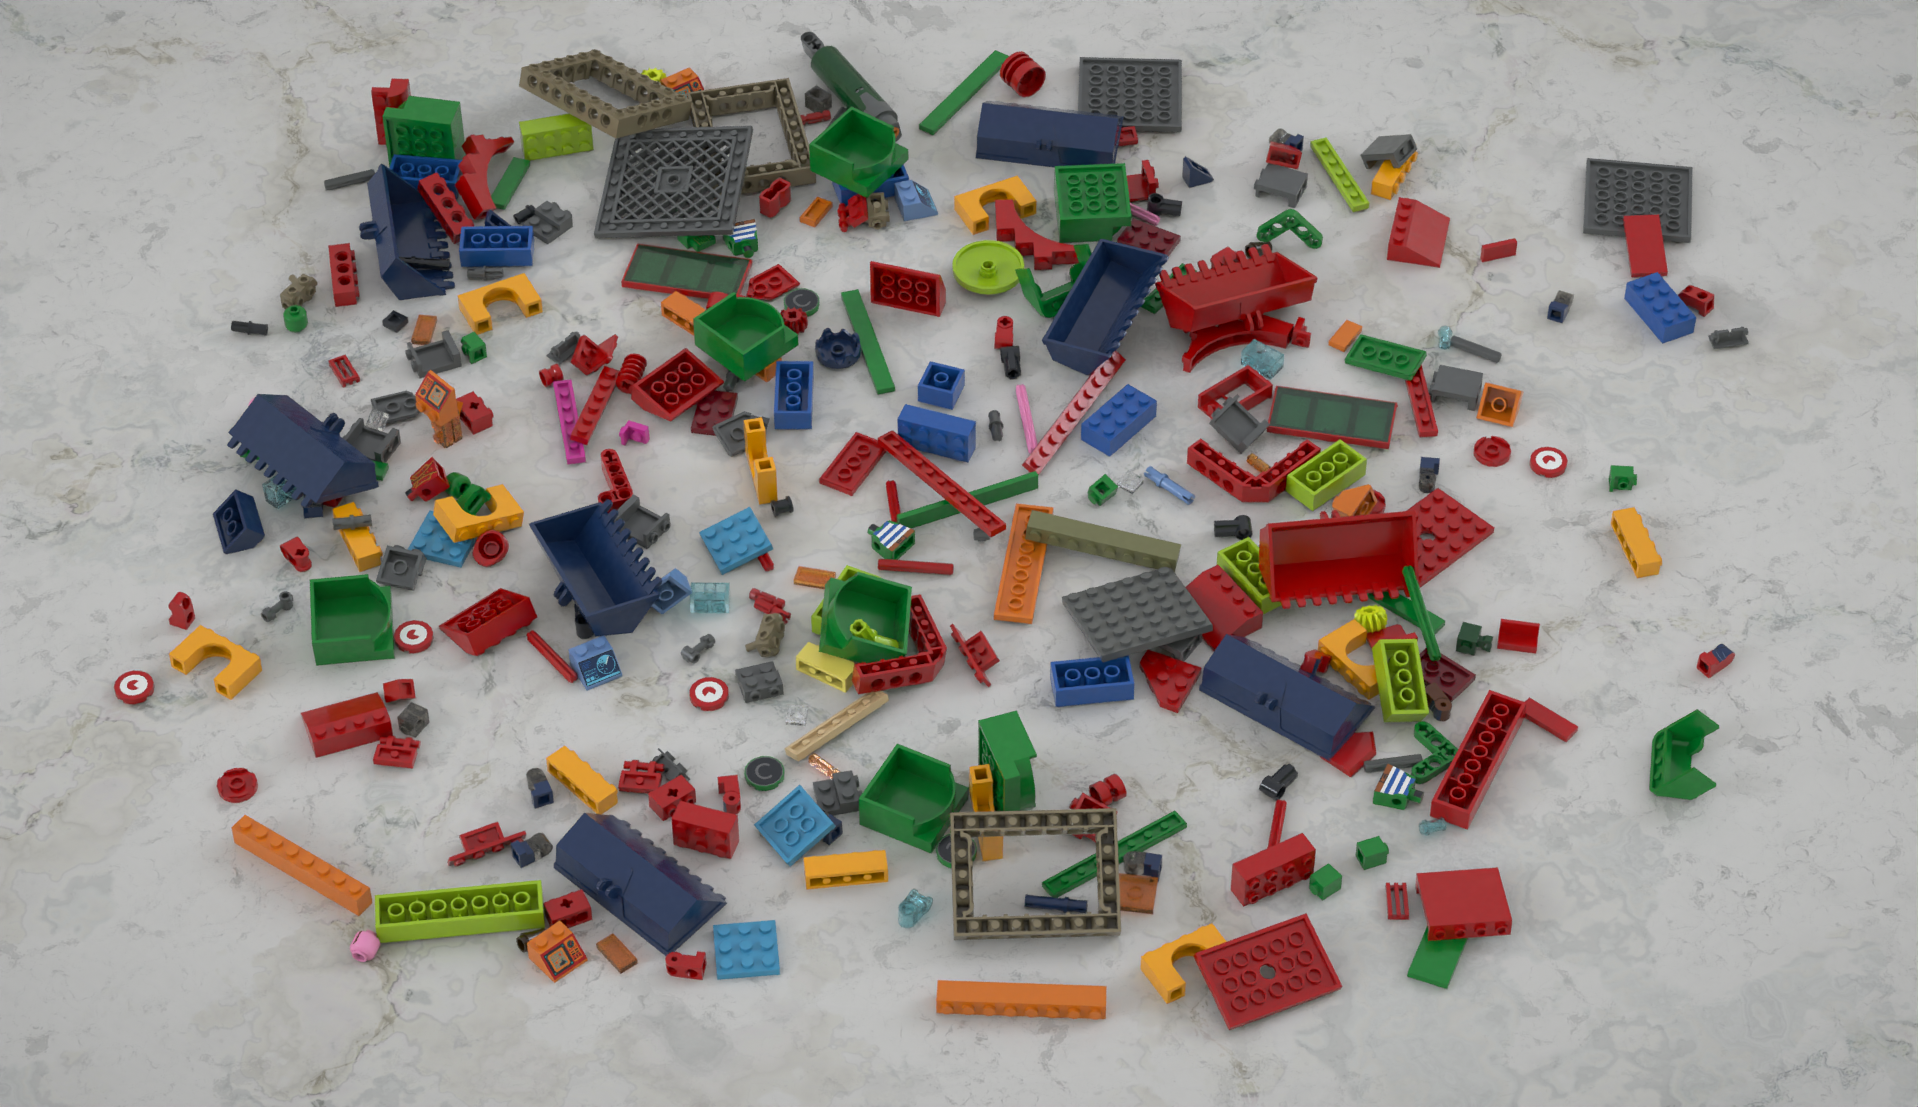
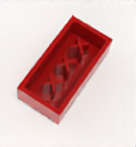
M1301 833L1233 863L1231 891L1244 907L1254 904L1266 896L1274 895L1277 891L1284 888H1289L1297 882L1309 879L1310 875L1314 873L1315 847Z

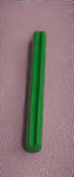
M1411 565L1405 566L1402 572L1430 660L1439 661L1441 653L1414 568Z

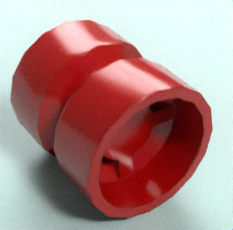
M1112 774L1104 778L1103 782L1098 781L1089 786L1090 797L1106 806L1111 805L1112 801L1117 802L1127 796L1125 785L1117 774Z

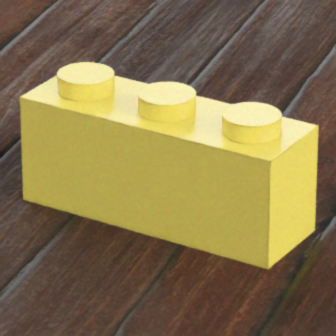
M810 642L796 655V670L845 693L853 685L852 676L855 664L853 661L819 652V645Z

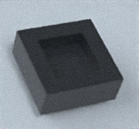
M393 310L382 320L384 327L397 333L408 323V317Z

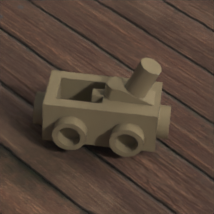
M884 192L872 193L866 198L868 220L865 223H868L869 227L874 229H881L886 227V222H890L889 211H886L888 210V199H884Z
M293 274L290 275L289 280L291 284L280 294L282 308L287 309L292 305L302 306L306 301H310L316 293V286L318 284L316 279L305 274L298 278Z
M780 614L763 615L758 634L755 638L756 640L745 645L747 652L757 649L761 657L776 656L779 653L780 640L784 637L785 624L782 621L783 617Z

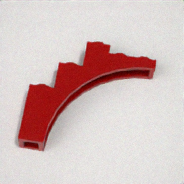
M472 134L466 138V141L461 146L466 155L458 165L463 175L459 177L460 180L455 186L474 220L486 218L489 209L492 211L496 209L487 183L488 164L493 156L506 152L514 144L512 137L504 138L502 136L497 139H485L483 134Z
M1013 199L995 200L997 241H1014L1015 249L1022 256L1033 255L1034 270H1052V265L1079 263L1074 245L1047 239L1026 226L1014 208Z
M1261 315L1264 324L1263 329H1257L1254 324V330L1251 332L1246 330L1244 322L1240 320L1218 325V327L1212 326L1190 332L1191 343L1189 350L1182 356L1183 371L1190 373L1205 357L1232 346L1263 344L1286 349L1292 340L1294 324L1267 315Z

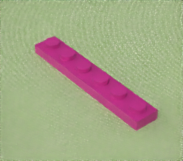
M572 380L553 382L567 465L586 462L583 444L570 440L571 433L578 420Z

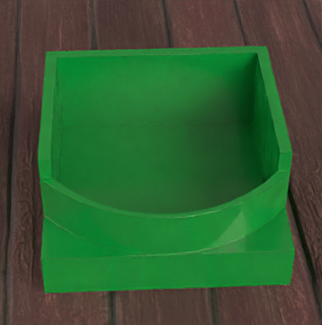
M409 96L398 108L386 107L382 117L389 168L394 154L463 160L462 158L466 154L461 146L465 139L459 101Z
M852 106L809 144L810 171L866 198L909 160L908 149L896 143L894 126Z
M1125 163L1055 166L1054 197L1059 243L1098 242L1100 239L1112 241L1113 236L1122 226H1131L1132 216Z
M735 292L693 318L695 346L743 381L748 380L799 345L798 334L784 325L783 318L777 309L762 300L736 297Z
M857 572L846 581L830 578L825 584L819 652L858 663L878 662L881 659L889 660L899 658V656L905 657L908 645L912 587ZM862 619L868 624L870 629L876 630L878 635L897 640L899 647L896 648L853 636L850 631V625L855 620Z
M368 574L309 579L311 635L316 666L395 659L392 593L390 586L380 587L369 579Z
M1017 710L978 720V765H990L993 780L994 810H1032L1036 807V796L1030 759L1036 758L1037 754Z
M896 744L859 797V825L932 853L939 840L950 827V813L960 812L968 800L969 787L955 782L950 764Z

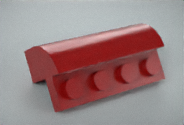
M392 78L390 88L372 87L371 95L378 145H386L382 117L386 107L398 108L411 96L409 79Z

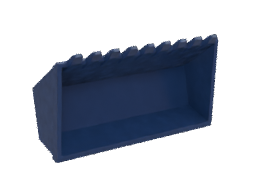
M986 101L982 103L976 158L1053 168L1055 166L1115 164L1124 116L1004 103L1000 101Z
M380 164L377 172L367 183L372 221L363 222L359 225L360 237L364 240L375 239L381 278L398 300L446 295L445 290L455 288L453 281H444V279H452L453 272L413 269L399 258L412 256L434 259L450 258L448 251H439V249H447L449 247L448 242L437 241L438 239L447 238L446 232L436 231L437 229H443L439 221L434 222L437 218L419 191L387 166Z
M1100 239L1042 339L1052 360L1085 375H1089L1107 361L1121 345L1119 341L1126 336V330L1132 325V319L1139 313L1137 309L1144 304V298L1150 293V287L1157 280L1156 276L1162 272V266L1169 259L1168 255Z
M257 394L234 427L228 432L233 437L227 446L233 449L241 443L236 451L240 456H243L250 450V453L245 458L248 463L254 462L259 457L260 459L254 466L258 471H261L268 464L269 467L264 472V476L270 478L275 472H278L273 480V483L277 486L284 482L285 479L288 480L282 487V490L289 493L296 487V490L291 495L294 500H299L305 494L306 496L301 502L304 508L310 506L313 501L318 504L379 487L378 481H376L375 463L340 437L339 433L345 426L344 419L339 418L333 412L328 415L324 422H321L288 395Z
M609 499L603 504L598 502L529 523L539 546L560 580L559 585L554 591V597L559 599L558 603L561 607H566L573 599L595 637L633 633L653 603L659 598L660 593L657 589L662 584L661 577H656L651 581L656 573L654 567H650L645 571L650 560L644 557L639 561L644 552L643 549L638 547L632 551L637 544L636 538H631L626 542L631 534L630 529L625 528L620 532L625 521L620 518L614 523L619 512L617 509H613L608 513L613 505Z
M1229 634L1225 635L1205 664L1202 684L1199 686V691L1328 761L1351 738L1375 709V706L1371 705L1369 701L1358 698L1357 695L1343 690L1344 688L1330 683L1325 678L1300 669L1301 665L1292 663L1284 656L1277 655L1273 650L1264 648L1261 644L1245 637Z
M583 813L556 845L554 869L578 888L582 889L587 895L665 956L675 952L727 904L725 896L714 893L712 886L702 884V879L699 876L690 875V870L687 867L677 865L678 860L674 857L666 856V851L662 848L654 847L652 840L642 838V833L637 829L629 828L631 824L627 821L619 820L614 815Z

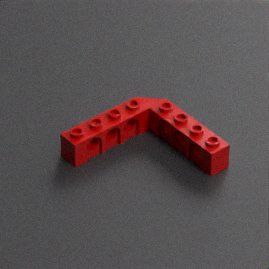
M1200 438L1188 447L1187 464L1241 502H1270L1286 490L1287 475L1321 453V448L1306 439L1296 450L1287 453L1285 458L1275 462L1273 467L1255 477L1250 472H1246L1238 467L1234 461L1228 460L1221 452L1215 451L1207 442Z
M921 594L911 596L909 634L917 648V655L899 656V658L881 659L878 662L854 664L852 682L858 694L932 682L944 666L947 647Z

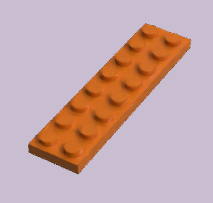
M1016 503L994 611V620L1032 624L1047 544L1025 539L1026 530L1032 510L1053 515L1054 507Z

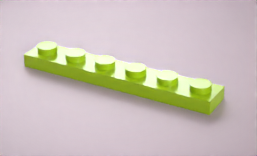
M1327 137L1310 141L1311 149L1352 212L1368 209L1369 201Z

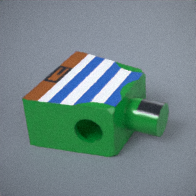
M755 219L735 223L733 235H722L723 241L735 256L743 255L745 258H751L754 252L758 251Z
M890 520L886 521L881 527L871 524L867 531L871 535L873 550L884 559L898 560L915 544V530Z
M1387 764L1374 790L1373 804L1404 810L1410 800L1421 803L1424 792L1415 789L1416 778Z

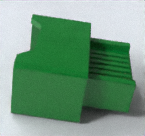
M714 235L677 236V240L687 249L692 247L696 252H700L716 243Z
M471 484L469 487H465L466 490L456 502L465 512L476 516V513L484 503L491 499V495L483 487Z

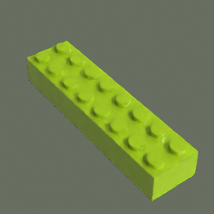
M541 880L375 895V928L377 938H379L380 943L545 928Z

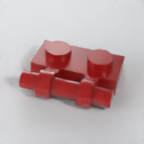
M857 194L848 200V206L844 203L839 204L837 213L840 219L838 224L842 232H847L849 226L855 228L868 220L866 197Z
M392 735L388 737L381 736L380 744H377L373 764L413 769L417 757V748H420L421 741L413 740L410 737L401 739Z
M639 760L624 761V769H630V771H621L618 785L619 791L648 794L660 787L662 775L661 773H656V771L664 772V764H658L657 761H650L649 763L639 762Z

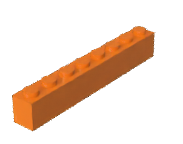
M677 291L661 302L662 316L694 336L693 318L704 312L705 309ZM776 361L755 375L765 382L770 381L776 376Z
M244 815L231 827L235 844L352 913L360 916L373 903L370 887L249 816Z
M938 980L936 1013L1106 1019L1107 986Z

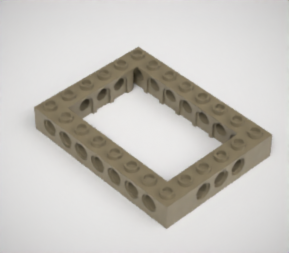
M592 49L589 52H579L576 55H567L563 58H554V60L542 61L538 64H529V66L521 68L519 87L616 139L689 120L692 100L686 98L683 94L676 93L672 88L665 87L660 82L650 79L649 76L638 73L636 69L629 68L622 62H617L611 56H606L596 49ZM591 76L640 103L639 105L617 109L612 104L600 100L599 97L589 94L586 90L579 89L570 82L586 80Z
M789 78L687 92V98L692 100L690 117L693 127H713L711 116L776 107L791 159L746 167L741 194L764 191L770 188L771 184L779 178L790 182L791 187L816 183V173L810 171L809 143ZM707 146V147L704 148L703 150L706 151V150L709 149L710 147ZM712 165V166H710V167L707 168V169L710 170V169H712V168L715 167V166ZM719 171L718 173L715 174V176L717 177V176H718L719 174H721L722 172ZM715 185L712 189L717 188L719 185Z
M1116 808L950 813L954 940L1120 936L1121 912ZM1095 834L1098 914H1091V912H1087V914H1070V912H1066V915H1050L1045 913V915L1029 916L1028 913L1024 914V916H1008V914H1003V916L987 917V915L974 917L971 837Z

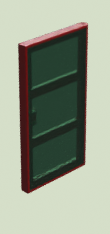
M637 244L621 284L625 288L673 294L677 291L685 296L709 299L712 292H723L728 295L733 292L741 294L752 266V259Z
M1276 386L1268 420L1270 425L1267 427V432L1328 442L1342 440L1346 444L1389 449L1398 405L1397 402Z

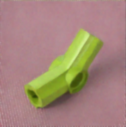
M862 619L855 620L850 625V631L853 636L896 648L899 647L897 640L878 635L877 631L870 629L868 624Z

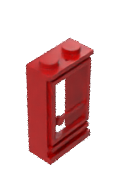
M1247 365L1198 394V408L1213 419L1212 413L1218 407L1220 409L1223 408L1216 401L1220 398L1227 400L1225 395L1246 384L1254 393L1242 399L1239 403L1248 411L1266 399L1272 398L1273 384L1261 376L1257 370Z

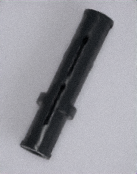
M416 256L399 257L413 269L447 271L450 269V259L416 258Z

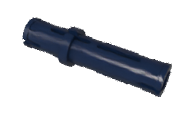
M1026 894L1024 907L1063 911V913L1079 912L1086 914L1088 900Z

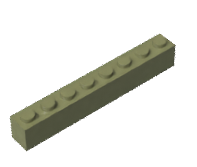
M1035 510L1031 512L1025 537L1027 540L1157 570L1161 567L1172 568L1174 572L1181 549V544Z

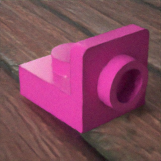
M628 420L619 432L621 445L625 446L629 439L647 444L650 440L649 426Z

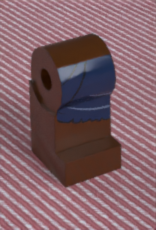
M1435 682L1425 686L1428 707L1433 712L1434 718L1438 721H1447L1451 715V701Z

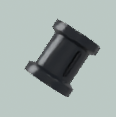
M786 496L785 499L779 501H770L774 517H777L780 513L794 512L790 496Z

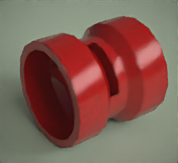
M558 364L550 366L549 369L539 370L541 382L545 387L551 386L555 381L564 380L562 370Z

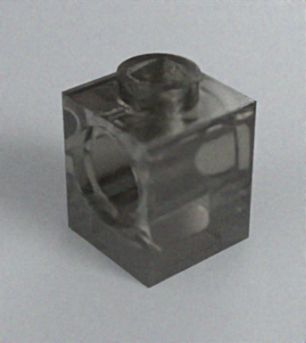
M816 85L805 93V107L813 112L820 111V113L824 110H829L832 108V94Z
M411 702L397 717L399 730L406 735L416 738L429 724L428 709Z

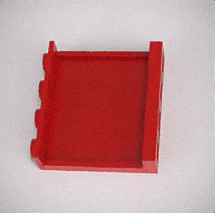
M1498 867L1416 873L1415 889L1416 893L1420 894L1429 929L1428 941L1511 935L1512 917Z

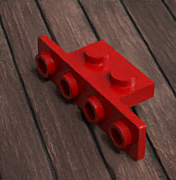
M951 624L950 627L953 631L951 636L956 643L959 642L961 644L958 648L964 656H968L969 659L966 661L972 670H976L975 677L980 683L984 682L988 687L991 686L984 672L1000 660L985 634L980 631L966 641L957 627Z
M497 821L461 834L459 838L465 852L449 857L447 863L449 866L454 864L457 867L466 863L467 859L473 858L476 860L484 857L487 852H499L504 849V846L517 840L520 843L523 842L527 835L526 831L504 838Z

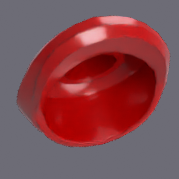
M489 530L483 532L477 538L473 548L474 560L484 567L500 562L508 552V540L498 531Z

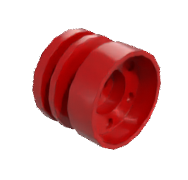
M1021 51L1011 54L1004 61L1000 69V77L1019 96L1029 97L1040 90L1044 84L1046 72L1028 54Z

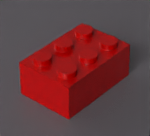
M680 801L671 819L673 844L681 848H689L701 853L731 859L739 843L738 815Z

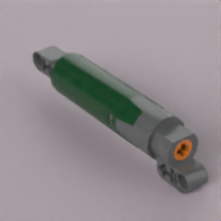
M813 32L803 33L801 35L804 52L811 59V68L847 109L852 106L894 126L895 139L898 141L902 133L897 122L898 116L896 112L836 47L824 46L823 42Z

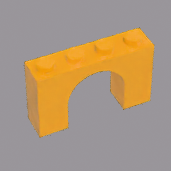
M1017 175L954 196V210L970 232L975 235L989 230V216L982 208L984 205L995 202V200L1013 199L1014 208L1019 218L1022 219L1036 214L1037 201Z
M525 273L457 295L459 309L473 332L477 335L493 330L491 316L486 309L493 302L500 300L514 302L519 306L526 318L543 312L542 300Z
M761 417L744 420L745 453L759 505L770 503L771 500L778 501L776 468L773 457H768L766 430L763 419Z
M501 484L486 488V491L491 495V499L485 502V505L492 513L490 515L475 516L465 512L453 496L435 500L433 515L451 540L456 543L479 537L483 532L489 530L501 532L522 527L524 511L506 487Z
M1353 619L1319 639L1318 651L1332 656L1330 661L1331 667L1338 671L1348 683H1351L1361 695L1370 700L1379 694L1375 665H1359L1347 657L1349 653L1366 644L1367 630Z
M199 625L169 653L171 666L185 675L204 659L224 657L230 660L228 666L214 678L216 692L230 700L262 671L261 659L257 654L245 650L241 645L234 644L226 637H222L212 629H207L202 625Z
M989 764L969 767V794L973 812L994 811L993 780ZM1003 836L978 837L982 861L1003 859Z
M1211 923L1198 928L1188 935H1182L1171 943H1165L1156 950L1146 952L1141 956L1140 969L1168 1004L1185 996L1186 983L1173 967L1174 962L1185 956H1194L1197 952L1227 941Z

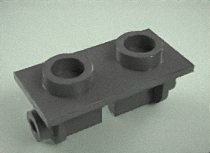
M1743 326L1733 328L1731 332L1728 329L1715 330L1711 335H1708L1714 349L1749 344L1746 337L1748 335V328Z
M571 332L565 338V341H561L556 346H553L550 353L546 356L558 364L563 363L574 354L578 340L581 337L579 332Z
M658 748L661 754L655 756L652 761L665 765L664 772L662 773L664 774L669 769L665 776L670 781L679 775L690 780L685 774L688 770L680 762L676 765L673 762L675 758L668 751L664 753Z

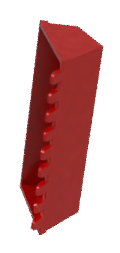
M1264 244L1261 246L1262 256H1259L1257 249L1252 247L1248 249L1250 259L1246 258L1242 250L1236 252L1238 262H1234L1230 254L1223 255L1225 265L1222 266L1217 257L1211 258L1210 261L1213 267L1211 269H1208L1206 262L1201 260L1197 262L1199 272H1195L1191 263L1184 266L1187 275H1183L1179 267H1173L1172 273L1174 278L1171 279L1167 271L1162 270L1159 274L1161 281L1155 282V286L1161 297L1171 328L1193 332L1235 320H1243L1246 330L1251 332L1254 330V324L1257 329H1263L1264 324L1261 315L1264 313L1311 301L1314 285L1317 283L1318 278L1279 252L1272 253L1269 245Z
M1332 510L1331 518L1328 517L1327 512L1321 511L1320 519L1268 523L1266 527L1260 529L1259 569L1269 591L1271 602H1280L1283 609H1290V601L1296 600L1298 607L1302 608L1306 607L1305 599H1311L1314 606H1321V598L1327 597L1331 605L1337 604L1336 596H1342L1345 603H1352V595L1357 594L1359 600L1365 602L1368 601L1367 593H1373L1376 600H1383V592H1388L1392 599H1397L1399 597L1398 591L1403 590L1406 597H1410L1402 572L1405 566L1410 565L1414 568L1419 584L1415 510L1340 517L1337 510Z

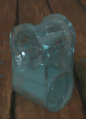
M912 889L908 896L899 904V925L904 928L915 926L920 918L930 910L933 898L930 896L925 897L918 890Z

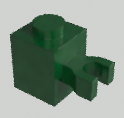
M1463 622L1457 638L1456 651L1475 656L1477 647L1484 651L1490 652L1493 636H1481L1482 626Z

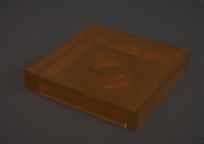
M1119 873L1120 911L1153 914L1158 878Z

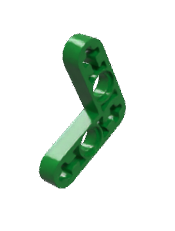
M1287 209L1258 227L1256 234L1259 241L1268 242L1290 229L1308 247L1313 249L1320 248L1323 241V235L1294 209ZM1278 223L1282 225V227L1277 228L1273 224ZM1299 227H1305L1307 231H1301Z
M1420 721L1415 724L1414 737L1432 755L1412 767L1411 775L1416 778V784H1424L1447 770L1458 751L1457 747L1431 724ZM1439 741L1441 745L1435 746L1431 742ZM1437 762L1440 766L1432 767L1430 763Z

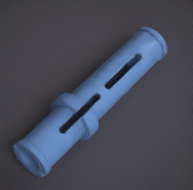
M1152 466L1145 470L1144 476L1155 482L1157 487L1164 488L1187 505L1194 501L1195 495L1169 479L1167 474L1160 473Z

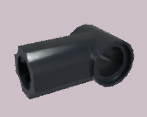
M1158 193L1149 195L1147 211L1157 216L1161 214L1181 215L1182 201L1164 199Z
M1019 346L1000 347L1001 363L1004 364L1005 377H1008L1010 380L1017 379L1018 376H1021Z
M1239 515L1234 520L1214 521L1215 537L1236 536L1237 539L1243 540L1247 537L1251 538L1253 535L1251 519L1247 515Z
M574 604L577 636L581 639L592 637L594 633L576 604Z
M1284 764L1274 775H1268L1262 780L1259 790L1277 801L1284 795L1286 788L1298 777V772L1293 765Z

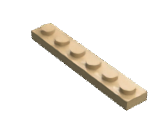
M882 691L865 694L784 748L786 755L798 762L806 758L807 755L819 749L822 745L834 739L837 735L888 702V695Z

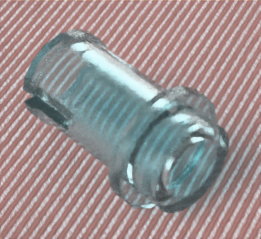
M1442 326L1438 330L1439 348L1446 350L1451 346L1450 337L1452 336V330L1449 326Z
M1443 817L1430 821L1424 819L1419 823V831L1422 835L1428 836L1432 832L1446 830V822Z

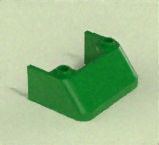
M1089 244L1074 245L1079 263L1070 268L1071 282L1042 293L1040 286L1034 281L1030 268H1018L1015 270L1024 297L1042 317L1051 318L1058 313L1092 254Z
M1696 709L1658 731L1652 740L1649 790L1656 796L1693 800L1716 787V783L1695 767L1691 768L1692 755L1699 753L1703 749L1704 737L1718 730L1719 725Z

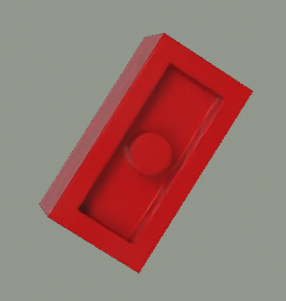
M1501 619L1497 649L1536 654L1540 624Z

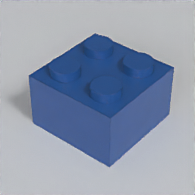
M930 361L918 384V402L953 410L965 386V369Z

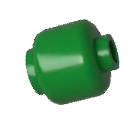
M292 305L285 309L283 318L285 327L288 330L300 332L307 327V312L302 306Z
M452 472L446 476L450 487L445 492L458 499L466 490L465 487L471 485V481L463 474Z

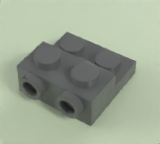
M545 201L535 208V215L522 223V226H533L534 236L546 244L551 243L573 227L571 212L568 210L563 211L556 202L550 203L549 201Z
M387 545L376 582L414 591L418 576L422 575L427 558L418 549L407 550L399 545H394V547Z
M773 661L735 670L745 703L784 695L783 682Z
M852 770L832 773L833 779L813 782L817 805L827 816L829 814L834 816L859 811V797L862 795V790H857L859 779L858 775H853Z

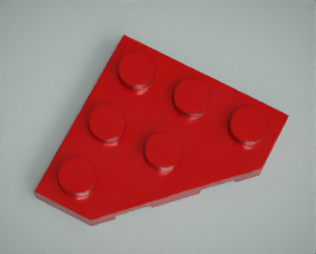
M1149 649L1145 652L1139 665L1141 672L1147 678V683L1152 693L1154 692L1159 706L1176 713L1180 711L1202 670L1201 667Z

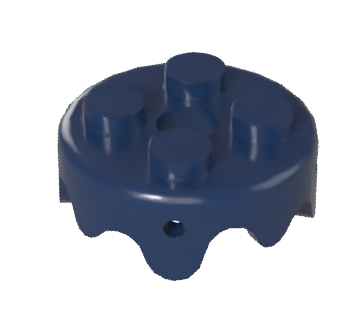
M830 328L824 329L821 337L816 339L815 342L817 360L822 365L832 369H843L852 366L861 355L858 333L850 334L846 329L833 333Z

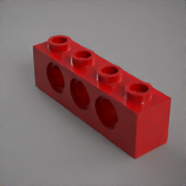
M438 173L419 180L417 190L453 244L460 242L461 227H474L473 221L470 218L468 219L463 206L458 204L455 194L449 191L445 179L440 177Z
M350 243L328 245L335 307L356 305V297H360L359 287L355 286L358 285L357 274H354L357 272L356 262H352L356 260L355 251L351 250Z

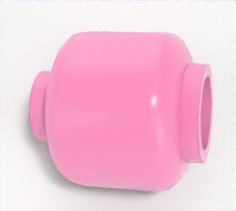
M371 930L359 931L350 944L352 957L360 962L372 960L380 948V940L377 938V934Z

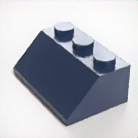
M235 489L213 513L225 554L252 549L265 537L256 503L251 495Z

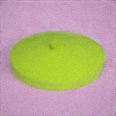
M994 240L977 241L964 246L956 253L952 263L953 276L958 284L971 292L979 294H998L1012 289L1019 283L1015 270L1024 268V260L1018 250L1009 244Z

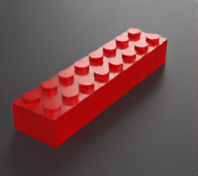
M1491 690L1488 691L1432 799L1431 817L1468 830L1525 718L1526 702Z

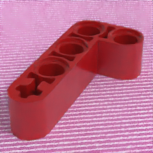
M605 449L601 452L602 471L610 490L600 493L598 495V502L603 504L608 499L612 501L613 505L608 513L613 509L618 510L633 495V490L622 463L614 449Z

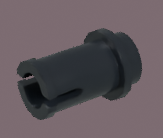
M526 205L525 209L514 214L513 217L516 223L521 224L534 216L535 207L533 205Z

